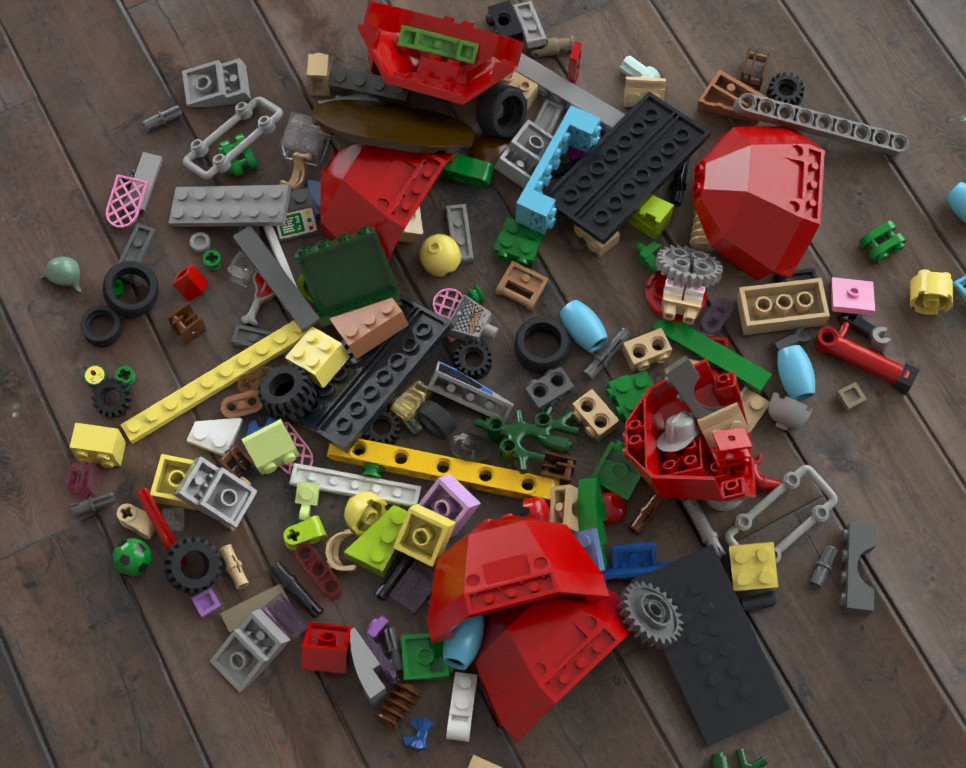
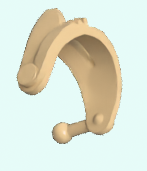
M293 153L294 168L289 182L281 180L279 185H289L291 191L303 189L309 177L308 168L303 158L311 160L313 157L311 153Z
M351 529L339 532L325 542V554L328 559L326 562L329 564L327 565L329 569L352 572L357 568L356 565L344 566L338 556L339 546L347 536L360 537Z

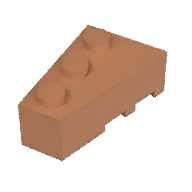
M719 69L698 100L697 110L758 124L759 120L738 115L733 109V104L744 93L768 97ZM741 100L742 106L748 108L747 102ZM761 105V111L763 113H766L767 108Z
M393 298L329 318L356 359L409 326L402 310Z

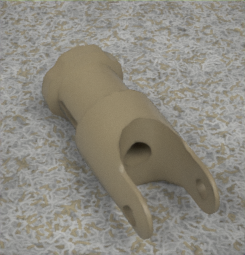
M572 35L569 38L557 39V37L547 38L546 45L533 47L543 48L533 50L531 56L545 57L559 55L562 52H570L574 46V37Z

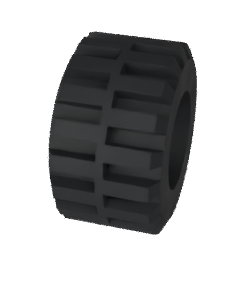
M291 363L288 366L281 364V367H274L271 372L268 371L266 373V377H262L260 380L262 384L258 385L259 392L257 394L260 402L270 416L277 421L281 419L284 422H289L290 419L292 421L297 420L299 416L302 418L305 416L304 413L306 411L309 412L312 409L310 406L314 405V398L317 397L316 388L304 369Z
M193 537L179 540L165 554L166 559L163 561V565H165L164 574L167 576V581L173 585L172 587L181 592L200 593L208 590L212 584L218 581V575H221L222 570H220V566H222V561L219 558L221 555L216 551L214 544H210L206 539ZM189 552L199 553L205 563L203 573L194 579L184 576L180 568L183 556Z

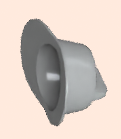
M683 410L681 413L667 419L665 431L657 440L659 450L669 453L680 451L688 446L700 433V428L695 425L688 411Z

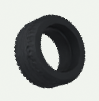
M498 83L480 96L476 107V119L480 129L486 134L498 138H509L517 133L522 127L527 113L526 99L521 90L504 83ZM505 100V112L498 122V110L501 103Z
M123 261L114 265L105 275L103 297L106 304L118 315L129 318L139 317L150 311L157 301L159 292L158 280L155 273L147 265L138 261ZM127 274L140 276L149 286L148 296L137 304H126L119 301L113 294V284L119 277Z
M546 316L534 317L524 322L518 329L515 336V355L520 364L528 371L543 374L552 368L557 369L561 367L568 357L570 348L569 334L566 328L556 319L547 318ZM543 332L554 336L559 342L560 349L551 357L538 358L526 350L524 342L532 334Z

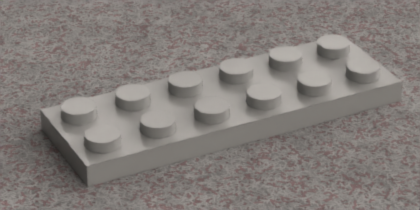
M289 185L176 187L169 224L171 227L285 226L291 188Z

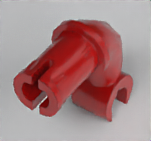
M760 452L757 460L753 459L755 485L762 493L764 491L772 492L781 484V480L770 479L759 473L758 466L763 458Z

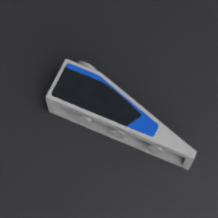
M439 361L429 379L427 389L492 418H501L504 423L514 405L459 370Z

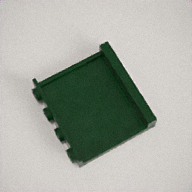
M369 226L361 227L356 233L350 235L349 233H343L337 236L335 240L329 241V239L317 243L315 247L309 248V246L298 249L297 253H295L294 261H297L318 312L321 327L332 324L329 318L383 300L393 298L395 302L400 301V292L375 226L371 228Z

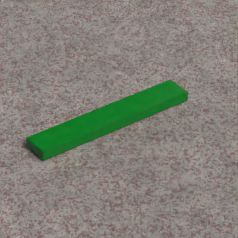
M659 318L653 327V331L662 328L669 341L702 360L707 359L709 364L724 373L735 372L738 381L759 393L762 392L772 377L771 373L682 322H671Z

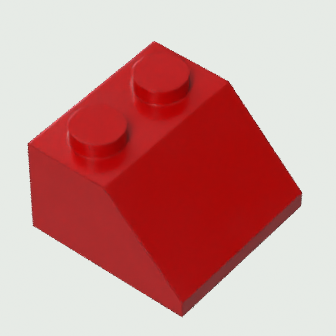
M309 622L302 644L301 669L313 672L326 671L334 674L346 673L351 647L350 632L353 626Z

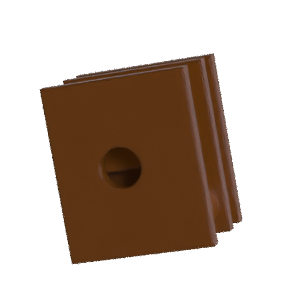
M748 48L740 82L745 83L747 86H757L760 91L770 53L763 55L759 54L758 50L751 52V48ZM752 59L748 77L744 76L747 61ZM755 60L764 62L760 80L751 78Z
M189 301L167 316L173 331L175 330L177 336L181 335L185 345H188L207 331L203 318H198L197 314L193 312Z
M236 443L224 451L225 455L221 459L218 458L214 461L219 468L223 467L236 477H238L237 475L241 471L246 470V466L254 463ZM230 460L236 465L232 469L226 465Z
M545 451L546 459L542 465L543 471H540V476L556 479L560 482V486L571 485V476L574 475L577 458ZM551 471H552V472H557V473H561V474H564V475L561 476V475H557V474H552V473H550V472H551Z

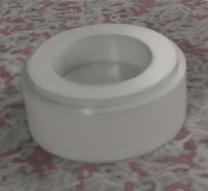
M198 232L190 238V246L195 253L203 254L210 249L211 241L207 234Z

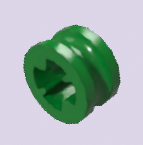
M208 250L203 255V263L208 270H216L222 264L221 255L216 250ZM210 257H214L216 259L214 260L215 263H210Z
M475 285L473 289H467L470 299L476 303L485 301L484 294L478 285Z
M121 366L115 372V378L127 383L126 385L131 386L135 382V373L129 366ZM123 373H127L129 379L124 380L120 377H123Z
M371 463L364 464L365 471L362 472V476L381 479L379 474L383 471L381 466Z

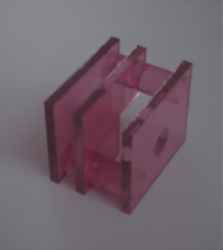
M70 460L65 486L72 495L82 493L85 497H88L89 494L96 497L101 471L95 462L89 465L87 461L81 464ZM82 472L79 485H77L79 473Z

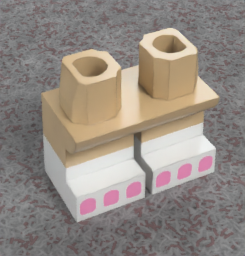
M666 279L661 304L663 318L674 320L675 314L683 315L682 322L692 325L695 319L698 318L706 287L701 286L699 288L697 285L691 287L687 284L683 301H681L684 290L682 282L675 283L674 280Z

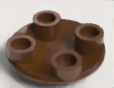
M483 134L472 145V157L495 166L510 143L506 138Z

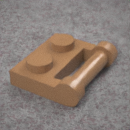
M512 261L498 284L495 294L499 296L504 295L526 306V309L532 312L548 284L549 278ZM509 283L531 294L532 297L528 299L506 288Z

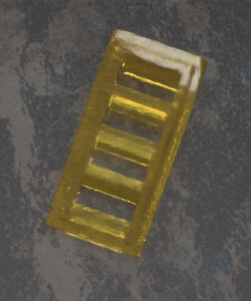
M415 380L391 406L390 410L408 421L430 399L433 391L427 389L428 386Z

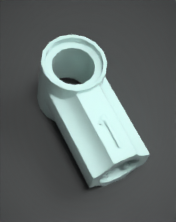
M627 56L619 66V70L628 77L661 78L655 68L651 66L645 67L631 56Z

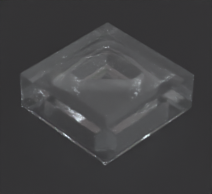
M184 507L162 509V516L171 531L185 530Z

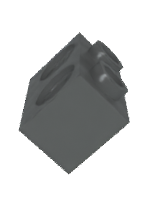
M561 367L557 369L552 368L545 372L542 378L538 380L533 379L527 383L524 395L538 414L544 412L546 406L552 407L572 395L574 385ZM559 381L562 385L556 387L552 385V382ZM540 391L544 393V396L536 397L534 393Z

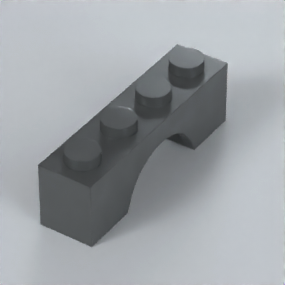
M336 66L332 68L328 83L331 93L345 96L353 94L369 95L386 103L402 106L409 105L412 90L385 83L382 76Z
M686 355L664 369L667 375L664 379L670 388L675 386L679 392L676 396L683 405L687 403L691 410L688 412L695 422L700 418L723 409L722 406L707 407L696 400L694 397V387L700 376Z
M850 522L846 529L842 531V542H845V550H842L841 563H844V571H841L840 584L844 585L843 592L840 593L839 604L843 606L842 613L869 616L874 611V588L868 586L861 579L857 564L861 555L871 552L876 546V525Z

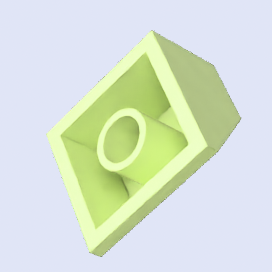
M281 419L242 439L261 475L270 474L277 467L289 464L296 457L300 456Z

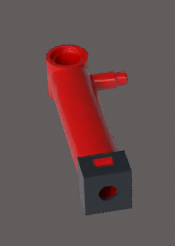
M843 322L838 332L831 327H824L818 332L814 341V347L818 352L834 355L894 384V389L905 394L912 387L920 369L907 363L903 366L845 338L850 325L848 322ZM822 338L829 339L831 343L824 342Z

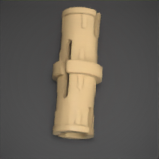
M229 544L220 548L219 553L225 562V570L230 574L236 590L248 586L249 582L243 572V565L241 561H238L232 545Z

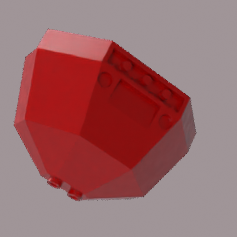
M370 0L368 1L363 24H358V30L385 83L462 105L468 104L515 73L524 46L523 42L475 28L472 22L463 20L461 24L455 22V18L444 15L442 19ZM401 26H409L479 44L475 63L472 64L397 45Z
M786 126L733 127L720 136L697 163L693 172L695 178L692 187V202L710 246L757 281L771 273L788 279L791 278L821 224L825 150L801 132Z
M351 143L338 152L335 151L329 160L331 164L328 168L324 167L319 175V178H321L320 231L329 241H332L343 233H349L350 235L356 233L361 227L369 226L371 228L375 226L389 263L391 254L403 231L446 163L451 164L458 152L446 154L443 150H439L435 154H423Z
M707 359L694 364L693 366L700 376L694 387V397L696 400L707 407L722 406L723 408L737 402L748 425L735 372L713 376ZM665 379L650 386L625 422V432H623L625 447H623V454L625 459H629L632 466L660 497L725 502H737L757 497L752 448L748 449L751 456L748 458L749 464L718 468L700 428V433L684 449L671 453L659 450L657 440L665 431L667 419L681 413L683 410L690 411L691 409L687 403L683 405L676 396L679 392L675 386L670 388ZM749 432L747 436L751 442V434Z
M505 514L495 520H483L480 522V525L436 560L427 619L431 641L436 643L455 638L453 629L468 618L561 594L585 596L587 603L607 599L609 594L604 576L566 524L514 516V514Z
M607 589L609 598L587 603L585 596L561 594L489 613L484 629L483 641L473 667L499 728L503 726L516 742L526 735L564 695L619 643L634 632L628 631L629 625L624 624L625 618L619 615L622 611L617 607L620 604L618 601L620 595Z

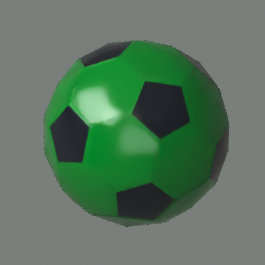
M129 538L119 542L112 554L114 568L121 575L130 578L144 574L152 561V554L148 545L136 538Z

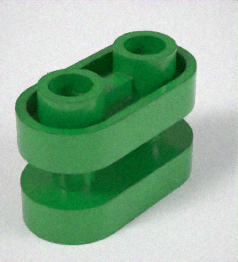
M243 134L234 136L236 141L234 144L230 145L228 140L221 142V147L218 148L219 154L227 155L245 139ZM247 147L241 153L244 159L238 161L236 157L230 162L231 166L228 169L230 175L234 174L235 177L243 175L242 168L246 166L249 167L250 171L258 168L250 147Z
M892 220L870 231L859 240V244L863 249L869 247L872 249L868 256L873 262L878 261L880 263L888 258V254L893 251L898 253L906 246L907 240L903 234L895 235L893 233L897 226ZM887 237V239H888L887 241H885V242L881 243L880 245H878L877 242H879V241H881V240H883L884 238Z

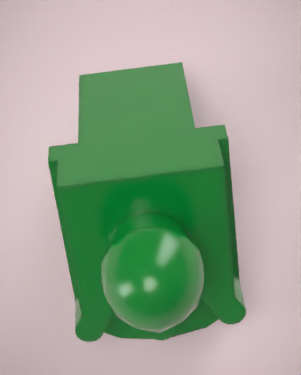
M653 241L645 247L643 242H637L635 249L637 252H640L637 260L652 274L656 273L658 270L657 266H655L656 257L654 254L660 250L662 245L660 243L656 244Z

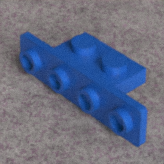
M655 542L611 546L612 566L605 567V570L601 571L604 576L605 582L609 579L617 578L628 580L631 577H640L673 561L656 562Z

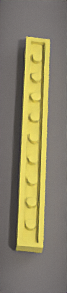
M293 320L122 423L121 427L131 443L134 444L291 349L309 329L302 332Z

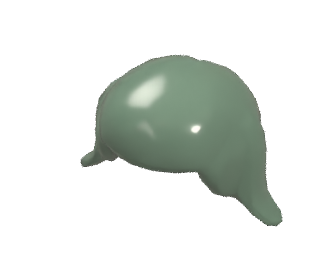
M60 256L47 263L44 275L40 278L47 277L50 282L57 285H73L78 292H81L79 287V264L74 259Z

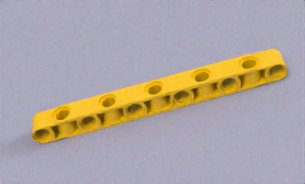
M359 439L348 453H345L331 443L327 452V457L335 461L362 467L367 463L381 466L383 471L435 482L439 477L451 474L464 488L522 500L530 497H541L549 505L551 503L552 487L560 486L558 480L530 473L520 474L519 471L364 439ZM357 449H363L365 451L364 454L360 456L355 455L354 452ZM398 458H405L407 460L404 464L396 463ZM446 466L449 470L441 473L438 471V468ZM482 475H488L491 477V479L487 482H484L480 479V477ZM529 483L533 486V489L524 490L522 485Z

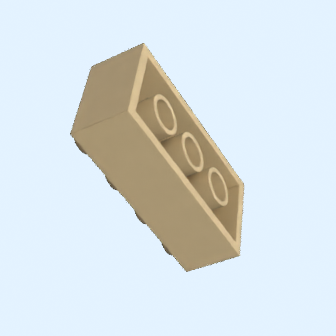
M822 278L739 287L736 295L743 335L792 330L800 327L825 326L830 317Z

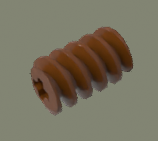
M400 679L402 684L395 683L394 685L397 691L391 690L389 692L392 699L385 698L384 702L388 707L380 706L379 710L382 714H374V717L391 730H393V726L401 727L397 721L398 719L406 720L403 711L411 713L408 704H417L413 697L421 698L422 696L415 687Z

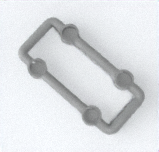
M256 97L249 103H238L235 107L236 114L204 141L196 139L191 143V152L183 158V165L202 179H210L218 172L227 171L231 166L230 162L261 135L270 134L275 130V124L283 117V110L263 97ZM261 105L274 113L271 117L262 116L259 118L258 128L227 155H216L213 158V166L208 171L191 162L195 158L205 156L209 151L208 147L237 122L250 118L253 114L252 110L256 106Z
M803 465L795 472L784 474L781 484L748 513L737 515L733 521L734 525L725 533V541L729 546L739 545L733 536L739 531L743 532L750 529L752 520L787 489L793 490L798 487L800 478L807 473L829 500L824 505L813 507L810 517L774 547L776 563H778L783 551L815 523H822L828 519L829 511L837 504V495L813 467Z

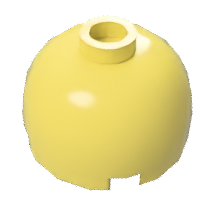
M436 234L427 238L421 245L419 251L420 262L431 275L446 276V273L455 271L460 264L461 251L451 237L444 234Z
M373 492L356 494L348 500L345 507L344 517L346 524L357 535L361 536L387 512L385 509L387 503Z

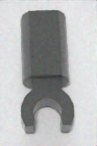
M800 327L796 330L795 334H789L773 342L772 347L778 355V351L783 348L808 343L810 336L802 338L799 335L804 332L805 328Z

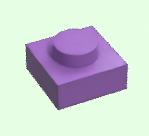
M211 588L191 598L203 619L222 608Z
M383 616L372 620L367 627L368 637L376 642L383 634V630L389 627V621Z

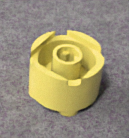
M925 269L918 271V275L914 276L910 281L911 308L913 306L917 313L924 315H937L940 310H944V312L949 311L953 306V281L951 274L947 272H930Z

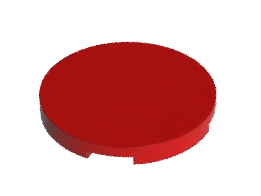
M657 271L647 281L645 299L652 312L664 319L661 304L667 275H661L662 271ZM687 283L684 285V290H683L682 300H681V301H683L684 292H685ZM705 288L704 296H703V299H702V304H701V309H700L699 314L703 311V309H704V307H705V305H706V301H707V291H706V288ZM675 314L674 320L667 321L682 322L683 315Z

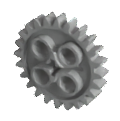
M672 245L669 248L664 247L663 250L660 249L659 253H657L655 261L657 270L662 271L661 275H667V279L673 278L675 283L680 281L682 285L687 283L691 287L697 285L699 288L702 285L709 287V284L714 286L715 282L718 283L719 279H721L723 266L720 265L721 262L716 261V257H710L711 253L705 254L703 253L704 250L698 251L694 247L690 249L687 245H685V248H682L680 245H677V248Z

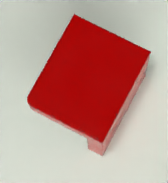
M191 264L176 275L172 285L187 301H191L204 292L208 280Z

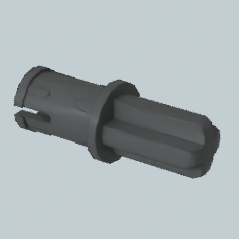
M174 106L163 112L157 111V114L142 120L147 132H150L162 125L166 126V122L181 116L182 111L179 106Z
M399 397L391 400L388 407L398 416L400 423L402 422L412 435L420 433L423 428L412 415V410H408Z
M109 492L96 497L89 496L88 499L72 503L70 506L74 517L92 511L95 513L98 508L113 504L116 501L113 492Z
M828 545L825 547L819 562L815 564L816 569L809 584L822 589L828 573L832 571L831 566L838 553L836 548Z
M394 627L386 628L383 630V636L388 650L386 654H389L393 673L404 671L402 646L400 647Z

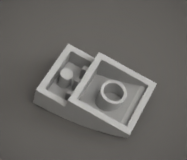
M240 58L225 63L216 60L182 71L186 105L188 107L222 106L251 99L246 65Z
M527 120L501 155L494 168L525 189L553 136L530 120Z
M200 456L193 461L175 491L174 496L202 513L226 525L237 528L257 490L223 467L218 468Z
M261 609L251 612L242 625L231 633L210 662L240 693L268 667L289 643L290 639Z
M353 628L350 632V643L354 666L364 693L371 705L374 706L387 697L386 688L378 678V675L382 673L381 666L357 630Z

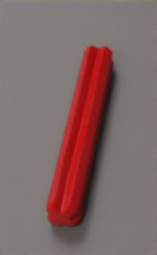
M143 488L136 495L167 551H169L170 547L177 543L150 492L147 488ZM185 555L181 560L180 567L188 563Z

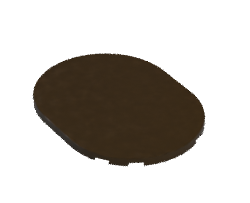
M348 99L324 102L315 106L312 111V122L315 126L319 125L321 131L329 135L338 134L342 140L357 144L423 154H435V152L443 150L444 153L449 154L459 152V148L466 150L474 143L475 132L468 124L449 115L421 108L377 101Z

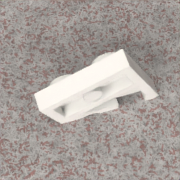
M229 418L195 421L186 441L191 445L224 456V451L229 449L234 443L242 426L243 419Z

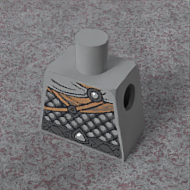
M463 295L449 320L452 322L453 328L446 336L463 341L468 340L470 343L474 339L476 343H479L483 335L494 340L499 328L490 325L491 313L466 295Z

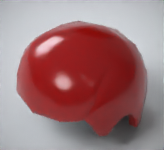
M613 492L602 494L608 520L603 521L604 526L619 523L626 514V504L623 498Z
M541 497L523 499V507L530 510L527 518L549 521L550 506L546 500Z

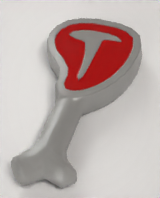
M256 271L253 275V284L256 289L254 301L247 315L241 317V322L244 325L250 323L253 326H257L256 315L261 304L275 297V294Z

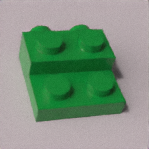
M507 217L496 241L494 256L503 261H514L524 267H533L544 234L515 222V219Z
M646 370L631 376L627 374L608 382L607 396L610 401H614L616 415L619 419L623 420L624 424L648 388L653 385Z
M617 440L616 443L611 441L591 478L599 477L600 485L629 500L642 476L632 466L629 459H625L623 454L625 443Z
M430 633L401 635L404 681L449 680V674H453L454 671L453 667L443 661L445 640L432 643Z

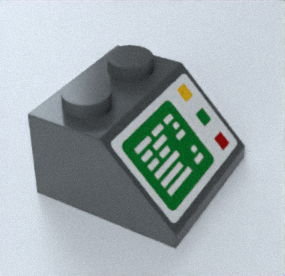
M308 187L291 191L285 226H275L279 243L319 234Z

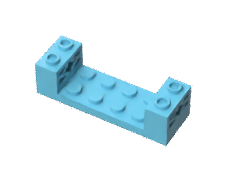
M572 105L570 106L516 203L515 222L544 235L548 228H553L556 221L554 217L557 212L555 208L556 200L544 195L542 189L544 186L547 187L552 178L551 173L553 170L558 169L561 162L559 158L562 154H566L569 145L587 153L600 140L599 134L602 129L599 126V117Z

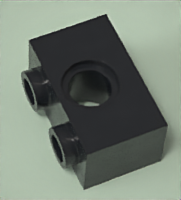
M508 0L488 6V15L485 17L487 25L493 29L492 33L523 42V30L511 1Z

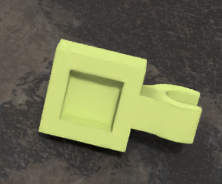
M297 482L295 503L301 504L299 519L306 520L309 518L311 505H318L319 483Z

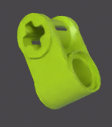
M312 516L303 522L288 527L284 531L283 536L285 546L289 550L296 551L324 540L327 534L319 516ZM294 535L297 541H293L290 537Z

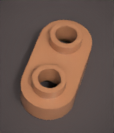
M247 391L226 397L221 403V412L227 418H236L259 411L263 404L259 400L257 391ZM251 397L256 399V403L253 405L248 403V399ZM228 404H235V409L229 410L227 408Z

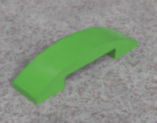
M404 25L401 26L397 43L400 46L472 64L475 63L479 44Z

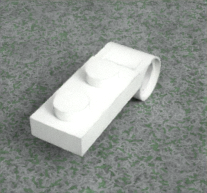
M455 672L446 739L469 742L477 684L476 674Z

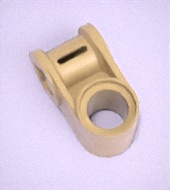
M128 503L118 508L117 517L124 528L135 532L145 539H151L156 529L146 511ZM132 514V517L127 516L126 519L124 518V515Z

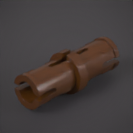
M652 493L645 505L638 509V514L628 526V529L635 535H640L648 521H652L654 518L653 515L663 503V499L659 495Z

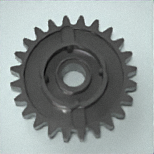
M635 581L633 584L630 583L620 593L621 596L618 598L620 604L617 607L622 611L619 615L625 618L623 623L629 625L628 631H634L635 638L640 637L642 643L647 641L649 647L655 644L657 649L660 647L666 649L681 637L680 633L683 629L680 626L683 622L678 619L681 617V614L675 611L678 607L671 604L672 599L666 598V592L660 593L658 586L654 589L651 583L646 586L644 581L640 584Z

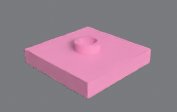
M832 277V311L874 316L873 282Z

